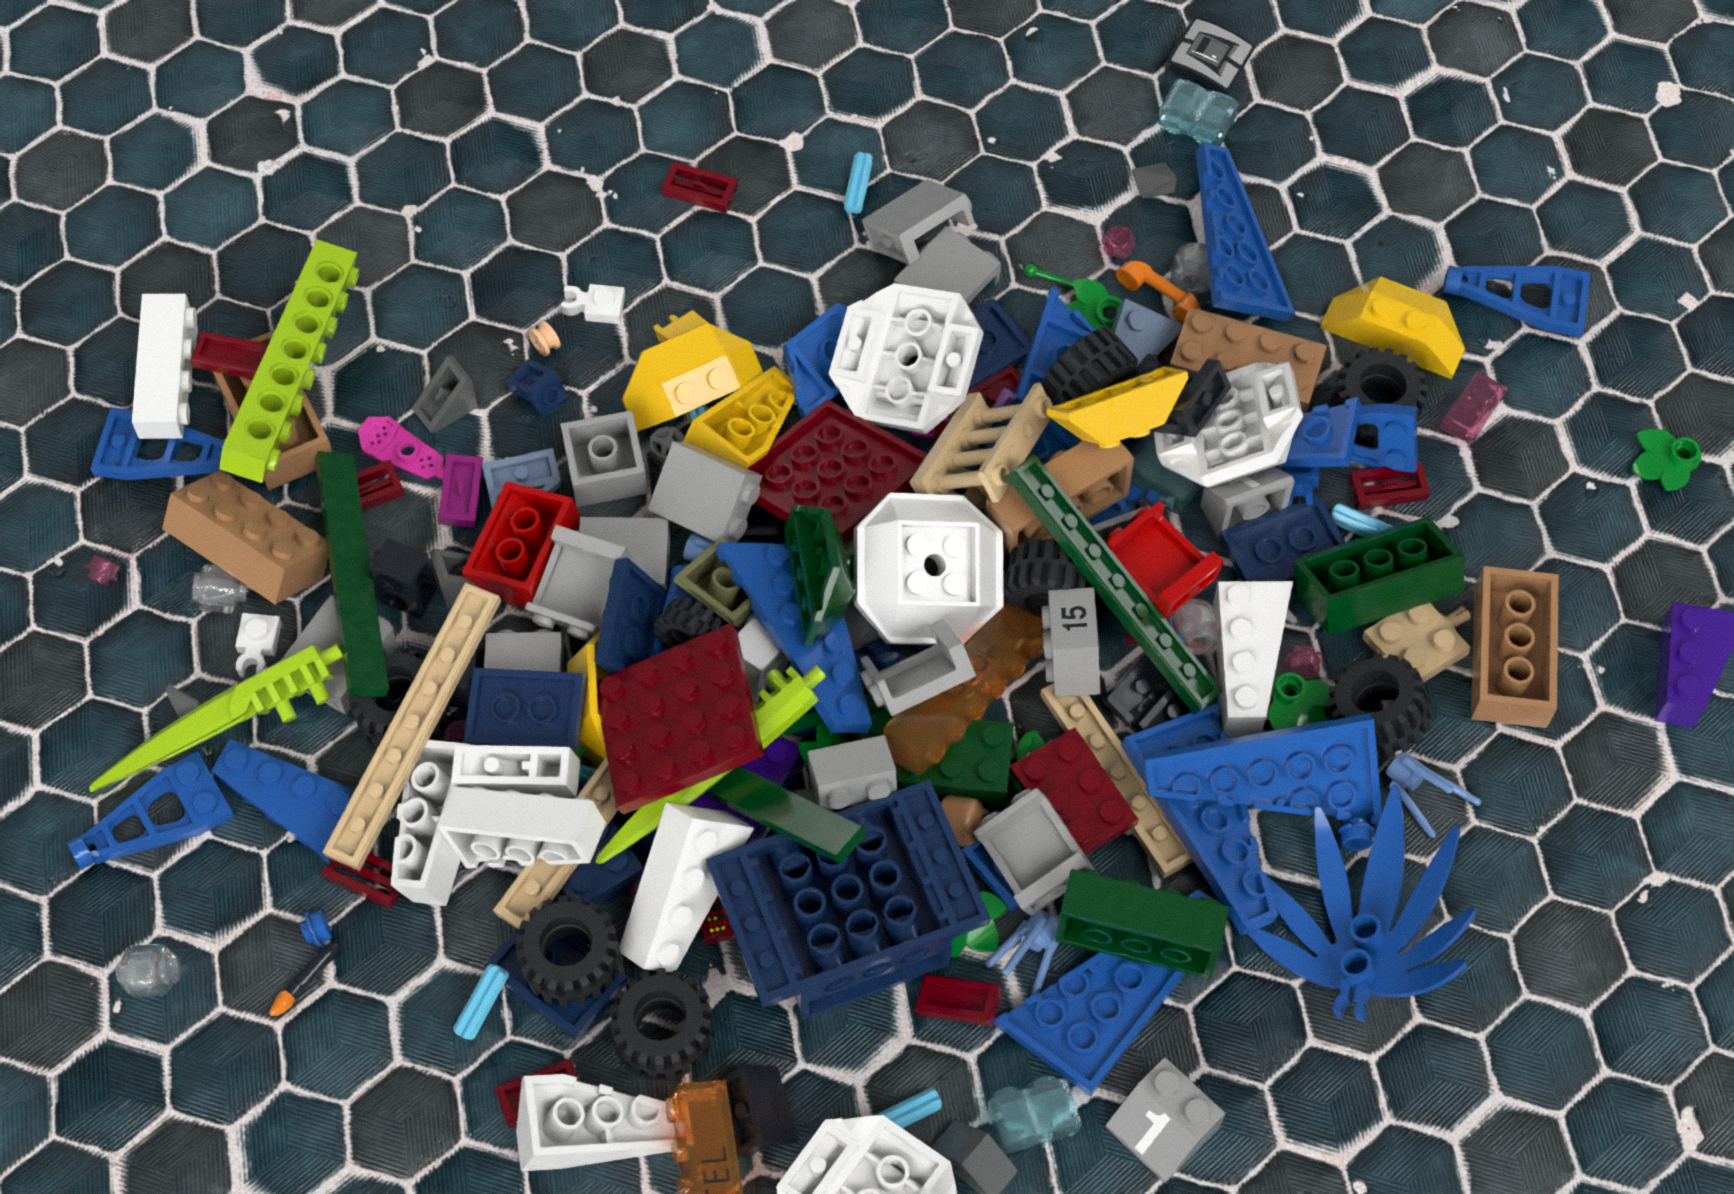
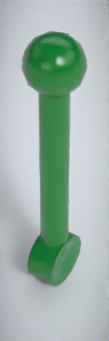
M1027 264L1024 267L1023 271L1027 277L1038 276L1073 288V280L1038 270L1033 264Z

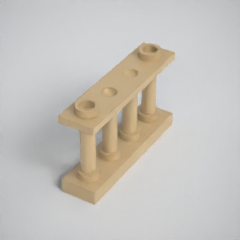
M1035 383L1021 404L989 408L980 392L968 394L965 402L960 405L910 480L916 494L947 495L950 489L983 485L992 503L999 502L1010 485L1009 480L1005 476L1025 461L1051 419L1047 416L1046 408L1052 407L1053 404L1050 398L1047 397L1041 383ZM1011 420L1007 426L991 428L994 422ZM996 442L993 448L976 450L980 444ZM982 465L979 471L961 473L967 466Z

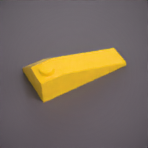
M771 367L693 419L683 442L693 443L742 467H750L767 455L795 400L790 377L777 367Z

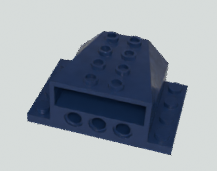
M930 779L890 793L887 797L870 800L837 812L836 814L862 826L866 833V836L841 864L780 833L706 859L710 876L762 1008L795 996L803 1021L924 976V974L950 966L952 939L990 924V915Z

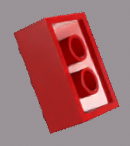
M506 481L464 566L463 576L482 589L498 595L503 603L525 609L526 603H532L555 545L551 540L555 525L577 531L579 528L580 515L573 498Z

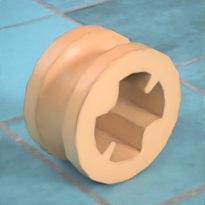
M542 320L538 324V329L530 328L527 332L537 351L546 357L550 354L551 348L557 350L560 348L561 343L553 328L546 321Z

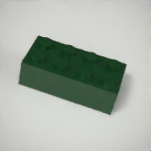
M1427 516L1295 559V594L1325 633L1330 636L1463 592L1464 555L1433 520Z
M868 707L872 725L868 733H858L857 741L885 735L896 768L897 791L930 779L939 801L947 795L973 797L982 803L984 809L1005 810L1014 723L902 711L891 716L887 709Z
M1085 868L1079 871L1071 869L1060 912L1055 942L1211 979L1220 953L1229 907L1221 905L1219 901L1209 897L1195 899L1182 896L1179 891L1172 888L1162 887L1157 890L1142 886L1140 882L1130 878L1116 880L1103 877L1100 872Z

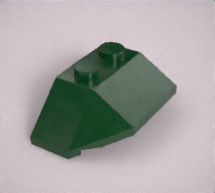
M793 504L784 531L804 646H812L844 617L849 603L854 602L856 585L854 580H850V554L844 549L842 534L831 510Z

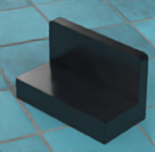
M743 1064L717 1080L737 1157H749L768 1145H792L797 1142L782 1080L776 1066Z

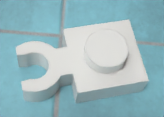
M590 284L588 292H582L575 286L564 287L565 298L575 299V301L571 303L561 302L563 314L574 316L584 312L585 321L620 324L625 300L624 287Z
M242 613L235 645L238 653H244L236 661V670L240 677H244L246 668L253 664L257 665L256 673L266 669L267 665L264 661V655L275 656L282 626L279 616Z

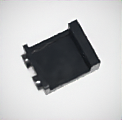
M1148 353L1129 379L1161 368L1156 355ZM1207 359L1197 373L1188 372V380L1165 424L1150 429L1151 432L1196 438L1231 389V384L1220 360Z

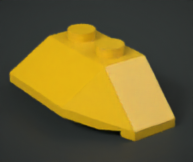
M1381 276L1334 297L1320 325V328L1369 348L1378 347L1380 352H1385L1386 348L1394 349L1393 354L1398 356L1402 352L1408 356L1407 361L1409 363L1415 361L1419 367L1451 380L1465 351L1446 301Z
M705 323L642 351L621 400L626 411L632 410L638 432L676 418L736 391L764 372L751 342L712 324Z
M1164 366L1110 387L1046 408L1047 416L1083 441L1098 444L1099 448L1104 449L1117 447L1123 439L1149 435L1150 429L1165 424L1188 380V372Z
M601 629L567 662V672L584 673L588 676L579 745L586 747V753L583 756L597 767L607 757L601 726L602 716L599 715L597 680L610 675V673L594 662L596 656L595 649L599 641Z

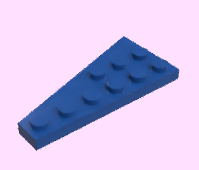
M1204 142L1196 150L1212 307L1287 322L1296 313L1229 148Z
M718 543L715 553L721 562H727L733 572L731 578L738 588L743 587L752 601L750 608L777 650H783L790 661L789 667L792 666L803 677L817 665L827 676L812 691L819 699L814 707L831 733H868L872 721L845 617L812 646H804L787 544Z
M1218 703L1205 707L1195 715L1191 712L1127 736L1121 743V747L1145 783L1142 754L1228 738L1226 732H1222L1218 719L1221 713ZM1154 797L1221 905L1229 907L1228 916L1240 935L1243 936L1273 923L1278 913L1267 874L1261 870L1257 856L1259 846L1256 837L1251 835L1248 824L1251 818L1247 805L1234 804V806L1219 805L1217 801L1196 799L1194 802Z
M1370 713L1142 754L1145 787L1149 796L1194 802L1196 799L1217 801L1219 805L1234 806V804L1249 805L1259 810L1312 816L1315 807H1320L1325 815L1334 816L1339 820L1362 818L1372 824H1379L1382 815L1375 723Z
M1198 889L1187 897L1197 899L1209 896ZM1098 953L1060 977L1058 982L1041 993H1035L1024 1000V1003L1016 1009L996 1018L994 1025L1091 1097L1186 973Z

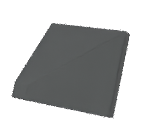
M1165 162L1132 169L1141 199L1175 192L1177 179Z
M168 686L165 689L178 718L201 705L198 700L173 686Z

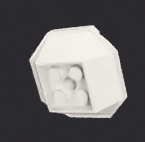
M894 283L876 292L866 300H860L847 307L829 375L855 416L861 417L874 425L927 434L965 402L984 332L960 293ZM918 355L917 361L914 364L907 366L908 361L913 356Z
M1289 361L1278 362V364L1268 362L1253 363L1227 372L1226 376L1231 384V389L1196 438L1154 432L1157 456L1162 466L1204 487L1212 488L1285 463L1293 434L1303 418L1295 376Z
M889 493L854 528V581L856 585L854 605L878 631L877 633L886 644L937 645L929 624L942 618L964 644L1004 607L1003 531L963 495ZM926 557L936 562L938 567L936 576H931L925 571L924 561Z
M884 1115L863 1116L844 1120L842 1118L825 1119L776 1186L777 1194H957L951 1162Z

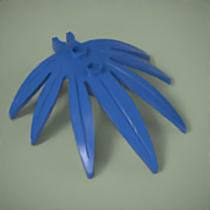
M1393 785L1386 800L1367 863L1359 912L1354 918L1349 881L1338 844L1323 810L1320 807H1315L1314 826L1318 873L1325 907L1337 943L1331 944L1311 916L1269 877L1267 878L1278 913L1299 941L1317 957H1313L1293 943L1264 930L1257 929L1247 933L1262 951L1291 973L1309 982L1340 990L1341 994L1336 997L1332 1008L1337 1018L1344 1019L1345 1010L1352 1005L1353 998L1356 1003L1354 1014L1358 1021L1365 1022L1367 1017L1365 1005L1371 995L1392 998L1409 997L1429 992L1446 984L1466 968L1465 959L1451 960L1425 967L1421 966L1442 954L1462 935L1476 916L1473 906L1423 938L1402 955H1399V953L1424 925L1444 889L1460 836L1458 826L1454 825L1411 894L1393 931H1391L1400 900L1405 863L1404 817L1398 786Z

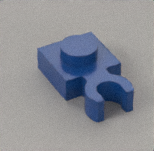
M1281 467V470L1290 474L1295 481L1288 506H1292V500L1296 496L1306 497V504L1312 505L1314 501L1313 488H1319V467Z

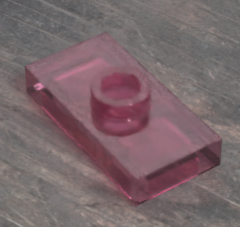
M1476 371L1442 420L1440 428L1472 445L1506 395L1508 388Z

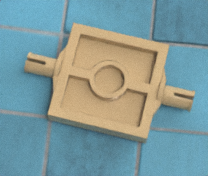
M1430 603L1382 619L1366 629L1362 639L1375 654L1382 653L1383 658H1387L1389 654L1398 656L1399 662L1403 659L1409 661L1412 668L1418 670L1424 683L1469 654L1470 646L1456 632L1455 628L1470 620L1471 616L1468 610L1465 611L1464 606H1460L1457 610L1444 616Z

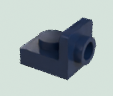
M527 359L504 381L511 393L531 401L538 415L542 417L549 415L568 396L555 371L531 359Z

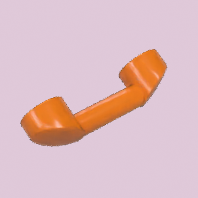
M1128 261L1116 271L1117 280L1126 289L1136 291L1145 282L1176 302L1177 304L1172 309V313L1181 324L1184 323L1189 307L1201 310L1196 297L1191 292L1186 293L1152 271V268L1146 263Z

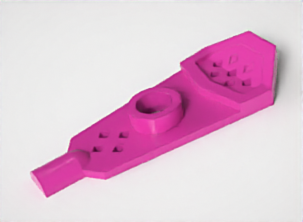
M367 417L358 429L363 455L381 462L391 459L393 466L426 480L437 477L443 481L445 470L444 457L401 427L391 417ZM406 447H413L415 449L411 455H403L401 453Z

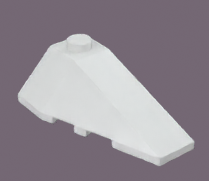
M566 1074L523 1076L516 1130L521 1171L564 1169L685 1150L691 1147L686 1107L643 1095L637 1097L613 1091V1087L602 1084L597 1087L576 1081L577 1077Z

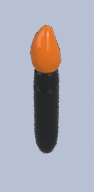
M332 941L324 946L291 981L286 990L279 992L269 1011L271 1016H278L291 1008L295 998L315 980L338 954L340 949L338 941Z

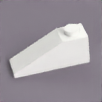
M455 745L451 783L465 787L479 786L486 790L494 791L515 790L523 794L539 795L547 793L555 797L575 798L578 791L580 759L570 747Z

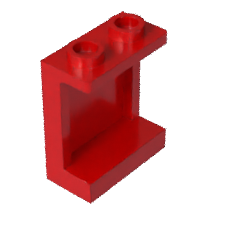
M1158 501L1151 508L1148 506L1141 508L1133 516L1132 523L1124 529L1118 527L1113 530L1106 538L1105 543L1167 620L1218 578L1224 560L1214 551L1205 557L1163 516L1165 505Z

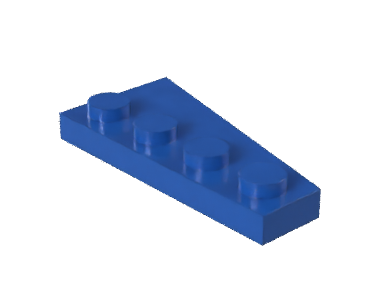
M1359 398L1347 399L1344 405L1329 408L1328 404L1313 407V412L1304 413L1293 434L1286 462L1274 467H1349L1362 406Z
M229 739L211 770L214 778L250 805L253 804L265 813L267 818L275 824L282 826L304 846L310 847L324 861L330 864V858L326 857L322 852L355 790Z

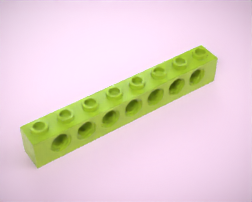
M316 239L223 444L220 470L263 483L268 470H276L281 456V450L278 449L280 442L287 444L293 428V423L290 422L292 416L298 417L300 415L305 396L301 394L304 389L310 391L316 375V370L313 369L314 364H322L327 350V344L324 341L326 337L333 338L338 325V318H335L337 312L344 313L349 299V293H346L348 287L354 289L360 273V269L355 267L357 252Z

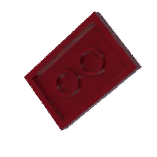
M1075 727L1010 765V772L1023 791L1028 789L1032 791L1038 788L1046 795L1085 856L1138 825V817Z

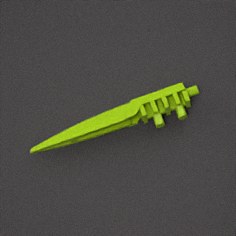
M313 643L204 702L156 733L91 783L89 786L90 793L170 759L238 723L252 718L256 713L266 715L272 712L271 709L276 707L283 723L290 722L297 715L289 700L295 696H302L308 689L317 705L329 701L331 697L323 681L336 677L330 664L343 658L340 645L337 643L321 651Z
M817 665L803 677L792 666L785 671L789 675L787 679L776 669L767 674L766 679L775 690L768 694L763 688L758 693L763 700L758 705L753 701L763 750L819 701L812 689L827 676ZM733 769L640 807L598 854L595 862L597 864L605 863L658 828L666 802L688 806Z

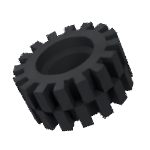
M677 597L669 603L655 621L653 630L655 634H658L657 640L659 643H665L663 648L668 650L722 627L720 626L722 621L719 617L713 618L711 616L713 611L709 608L704 610L702 603L696 601L693 604L691 598L686 597L683 600L682 597Z

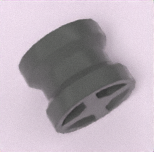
M663 427L656 430L650 437L651 460L658 470L662 471L672 441H684V435L680 430L674 427Z

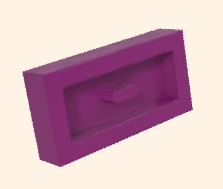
M457 454L446 455L438 524L475 528L483 457Z

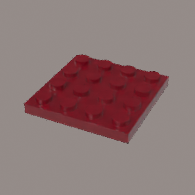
M827 399L773 441L767 455L747 469L762 475L759 484L760 494L755 504L786 522L793 504L830 509L842 534L844 544L854 536V528L887 494L906 493L912 488L910 480L928 454L863 418L855 416L852 412Z
M731 623L597 680L599 715L602 716L601 726L616 808L623 815L765 756L738 633Z

